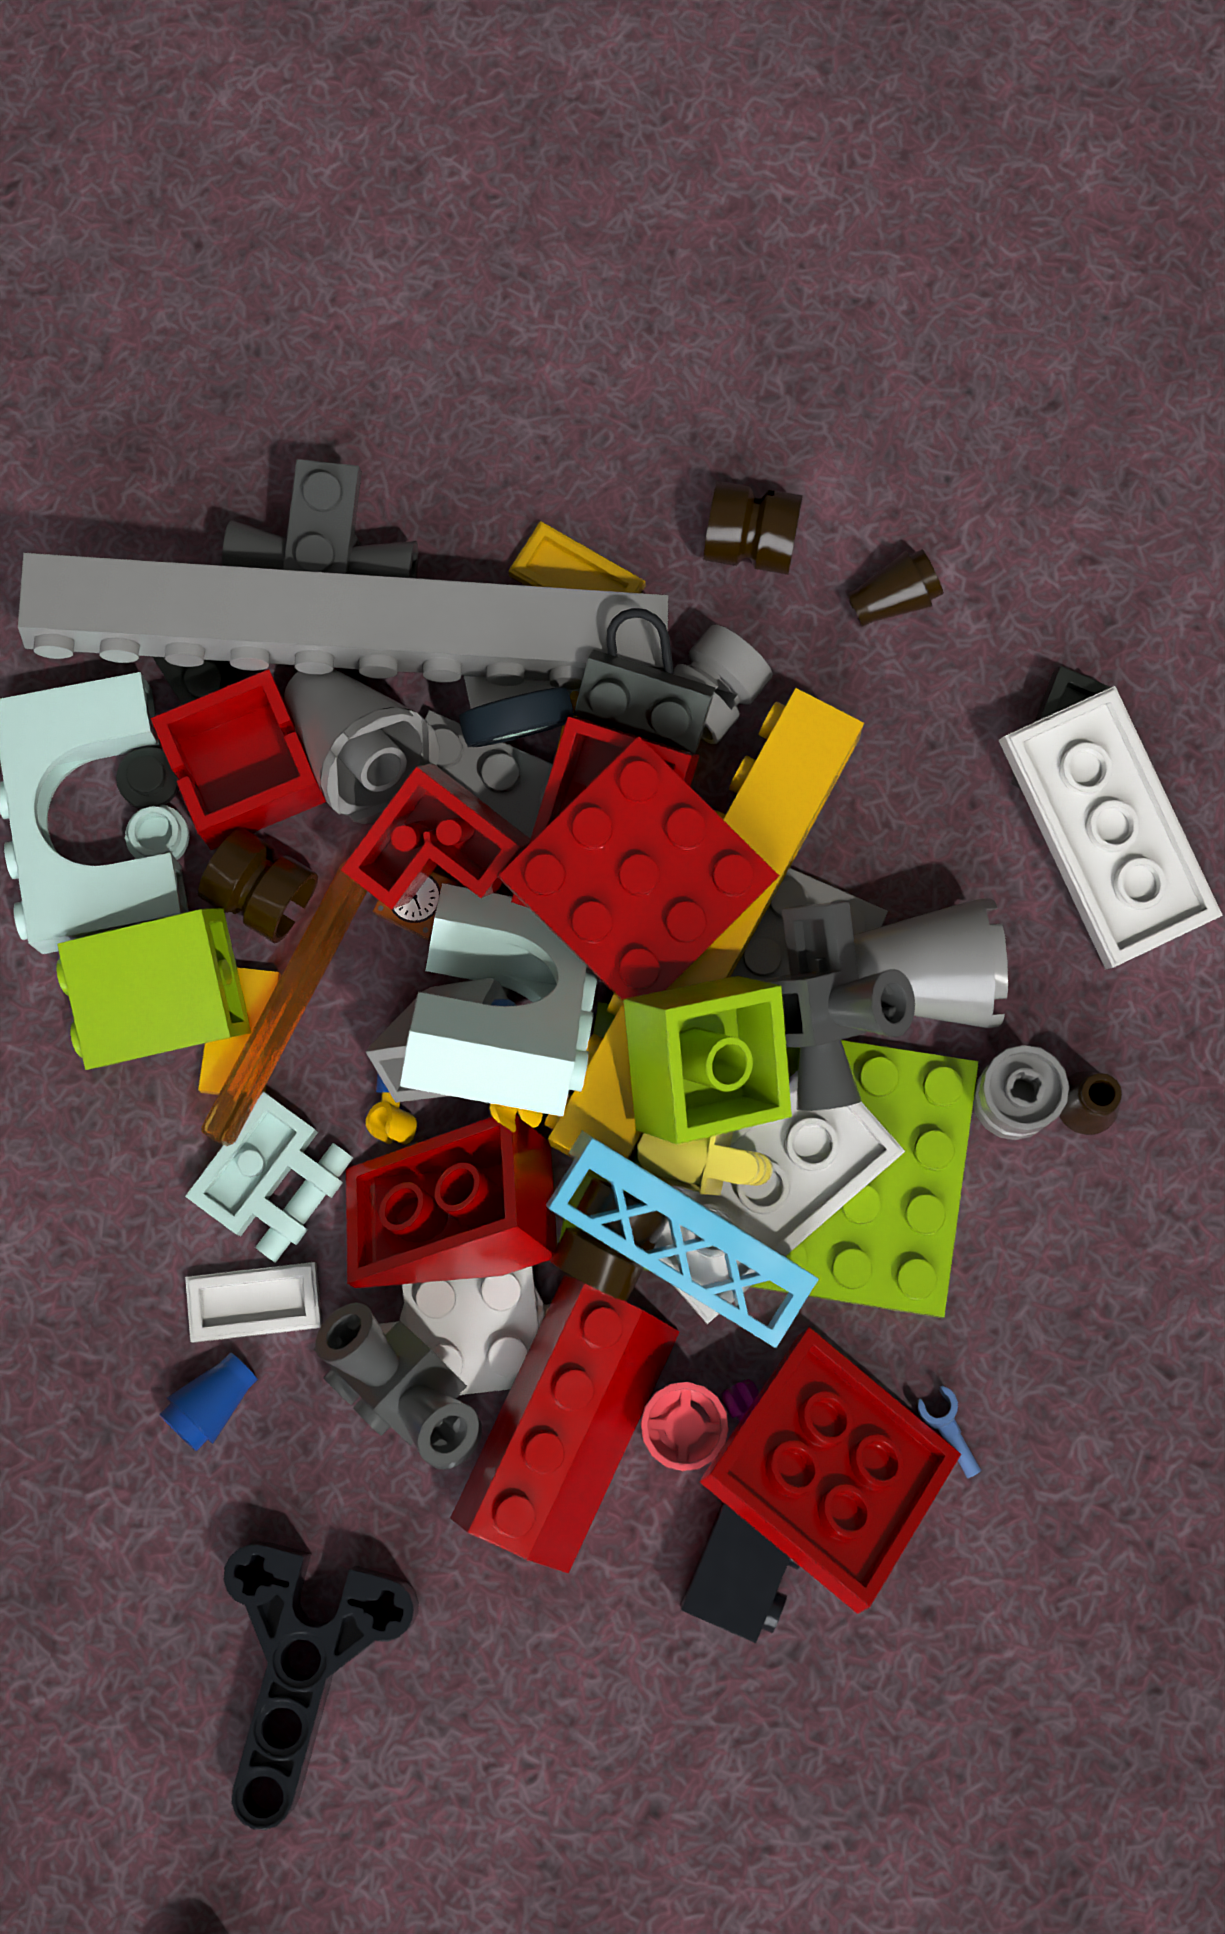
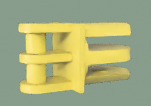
M733 1131L681 1144H674L644 1133L638 1144V1160L645 1170L672 1187L700 1192V1194L721 1195L723 1181L760 1186L765 1184L773 1173V1165L766 1155L730 1147Z

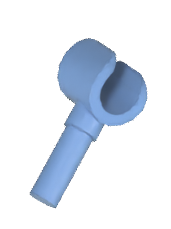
M940 1386L939 1391L949 1403L950 1412L945 1417L934 1418L928 1414L923 1401L919 1398V1417L930 1428L938 1429L943 1439L961 1453L958 1463L967 1478L973 1477L981 1472V1469L954 1419L958 1410V1401L950 1389Z

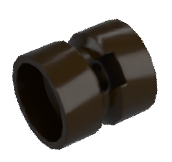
M716 481L703 560L737 566L747 557L751 558L752 564L757 570L789 575L803 495L768 490L762 498H755L750 486Z
M238 828L227 836L210 859L198 886V896L215 908H224V913L232 912L236 914L243 910V924L275 944L287 936L295 924L294 920L283 914L288 904L292 901L305 909L314 894L319 876L316 872L288 855L273 861L274 849L244 828Z
M592 1177L577 1209L588 1216L617 1209L611 1184ZM623 1191L626 1207L643 1203L638 1198ZM656 1210L629 1217L634 1244L645 1251L654 1249L668 1222L667 1216ZM619 1220L603 1224L623 1237ZM579 1227L566 1228L550 1259L553 1265L572 1277L623 1301L628 1300L644 1269L640 1264Z

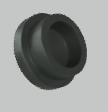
M154 747L136 749L129 753L118 767L116 775L118 790L123 798L136 808L142 809L166 805L174 798L179 789L177 784L179 779L172 771L165 752L161 749Z

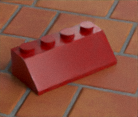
M564 1275L450 1519L469 1534L526 1560L569 1574L680 1331L626 1301L612 1297L578 1279Z

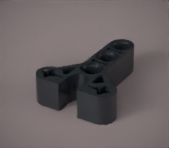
M257 1542L239 1548L229 1557L224 1567L223 1577L226 1590L235 1601L245 1605L267 1660V1667L232 1790V1807L242 1824L253 1830H268L278 1826L295 1809L301 1796L333 1674L373 1642H388L397 1639L414 1624L418 1616L419 1600L416 1591L407 1581L397 1576L354 1566L349 1569L339 1609L335 1617L326 1623L316 1622L308 1618L303 1612L300 1603L301 1591L312 1553L271 1542ZM260 1556L265 1558L264 1570L273 1573L275 1578L288 1582L281 1580L268 1582L260 1585L255 1591L251 1589L253 1584L252 1577L243 1574L244 1565L257 1562ZM389 1590L395 1593L394 1605L403 1609V1617H394L387 1626H383L378 1623L380 1618L379 1612L371 1609L370 1604L359 1601L378 1600ZM295 1640H308L318 1648L321 1662L316 1674L311 1676L301 1675L290 1666L288 1653L291 1644ZM279 1707L289 1708L300 1717L302 1734L298 1741L292 1743L283 1742L275 1737L270 1727V1716L274 1709ZM269 1776L279 1783L283 1791V1803L280 1808L265 1810L256 1804L251 1794L254 1778Z

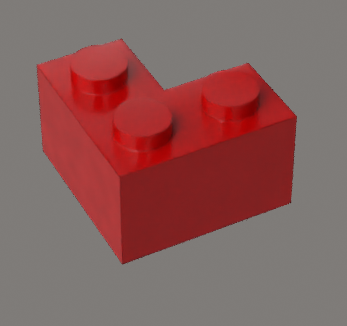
M435 764L421 765L415 767L341 868V871L391 910L410 903L437 865L478 897L484 898L499 889L503 882L498 878V875L529 845L530 838Z

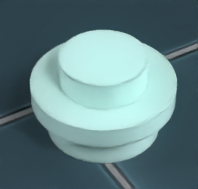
M166 805L152 806L138 810L131 817L126 827L125 841L135 859L171 853L178 860L187 849L189 829L181 814L172 807Z

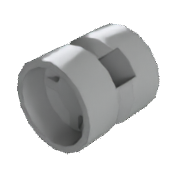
M716 624L711 625L689 650L691 664H680L673 669L674 675L716 687L701 736L703 741L710 744H718L739 719L740 713L737 705L751 704L773 677L770 666L750 644L729 629Z
M1026 1045L1009 1048L995 1057L976 1080L973 1100L976 1117L985 1129L1000 1138L1019 1140L1032 1137L1058 1118L1067 1104L1069 1084L1066 1072L1053 1055L1041 1048Z

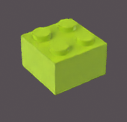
M734 976L623 999L635 1128L637 1131L674 1144H681L792 1117L781 985Z

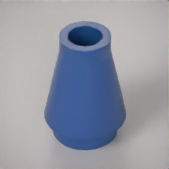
M230 1352L220 1363L168 1396L167 1400L170 1404L159 1415L197 1452L207 1440L212 1444L215 1442L248 1389L258 1379L241 1360Z

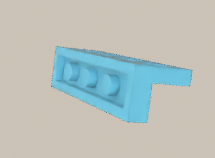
M582 1131L568 1152L574 1158V1161L549 1199L546 1207L777 1348L819 1278ZM591 1169L611 1182L617 1209L588 1216L568 1204L587 1171ZM623 1190L643 1203L626 1207ZM657 1210L668 1218L673 1244L645 1251L634 1244L629 1217ZM619 1220L623 1237L603 1224ZM680 1225L699 1236V1238L683 1241ZM715 1246L724 1252L729 1279L700 1285L691 1279L686 1252ZM676 1255L679 1271L659 1259ZM736 1260L755 1272L740 1276ZM770 1280L788 1291L768 1326L748 1314L742 1287ZM732 1290L735 1306L716 1294Z

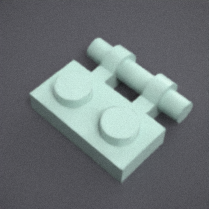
M263 1092L185 1197L240 1237L255 1217L261 1219L270 1228L255 1248L276 1263L291 1242L297 1245L308 1230L303 1225L327 1194L332 1198L343 1182L338 1178L353 1157L332 1143L318 1163L313 1161L303 1152L318 1132ZM292 1169L306 1180L282 1211L268 1199Z

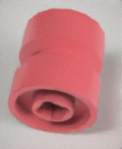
M690 1382L670 1384L656 1392L645 1406L641 1421L643 1441L650 1454L665 1467L680 1471L700 1469L712 1462L724 1446L729 1430L727 1413L719 1398L704 1386Z

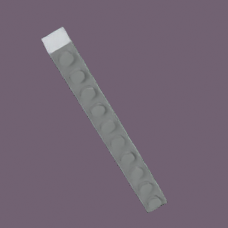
M23 553L18 629L25 649H34L37 655L54 659L69 658L73 656V652L100 653L101 658L119 663L137 661L139 656L165 657L168 663L185 667L202 665L204 660L230 661V664L235 668L251 671L266 669L269 667V664L295 665L296 670L307 674H327L332 672L334 667L359 669L360 674L371 678H390L396 676L397 671L423 673L424 678L436 682H453L459 680L461 675L486 677L489 683L500 686H515L522 684L524 679L549 681V684L555 688L561 687L567 690H576L581 687L587 660L593 649L608 654L606 643L607 628L612 619L621 611L631 608L647 609L663 621L668 631V595ZM642 618L627 619L620 624L616 631L618 657L664 671L660 637L653 624Z

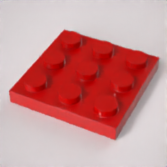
M639 736L498 875V878L623 1003V999L667 990L779 877Z
M809 1327L797 1336L699 1482L858 1614L872 1605L960 1458L961 1453Z

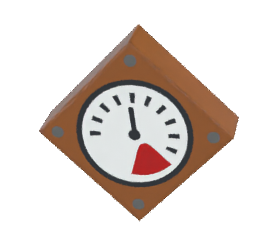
M432 871L410 903L391 910L378 900L373 913L425 940L431 941L442 883L458 886V883Z

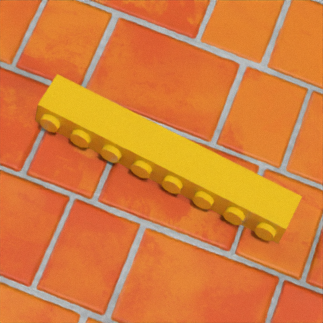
M795 688L786 706L777 701L774 703L759 732V736L767 739L756 760L746 755L737 769L729 787V790L737 793V796L727 814L725 815L717 810L715 812L779 877L667 990L732 976L860 739L864 722ZM615 994L607 1008V1012L615 1015V1018L604 1038L593 1034L588 1041L586 1051H589L582 1091H574L572 1095L568 1093L563 1116L548 1114L544 1123L545 1126L553 1129L548 1138L550 1146L571 1158L573 1157L568 1152L582 1131L629 1160H632L644 1134L635 1128L624 1003Z

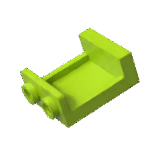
M224 908L199 909L57 944L60 955L56 966L57 978L61 989L70 999L74 1021L71 1024V1040L76 1053L83 1058L85 1070L110 1066L251 1033Z

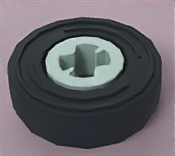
M559 687L524 693L483 704L460 714L459 719L463 738L467 746L474 748L511 741L564 726L567 717H574L567 689Z

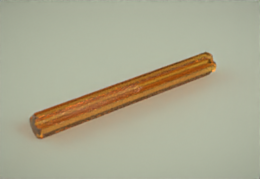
M347 860L340 865L201 1126V1132L219 1144L229 1146L236 1142L367 893V890L341 871Z

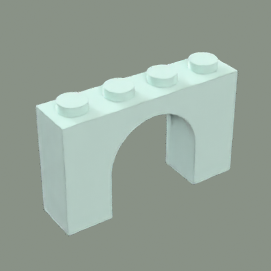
M141 672L0 699V762L3 781H0V814L3 819L10 820L13 841L5 842L4 853L11 878H19L22 902L14 903V919L20 938L22 940L28 939V943L41 954L59 951L58 943L189 912L182 868L171 853L101 866L82 865L60 856L54 848L49 835L48 811L51 799L59 784L73 770L93 760L131 753L143 747H161V742L151 721V718L156 716L152 689Z
M442 883L425 971L471 980L493 978L501 986L523 995L533 1003L520 1006H493L418 992L400 1086L563 1116L568 1091L581 1092L589 1055V1051L586 1050L592 1026L593 1012H591L596 990L597 976L529 908L512 903L511 896L492 893L484 898H480L468 888Z

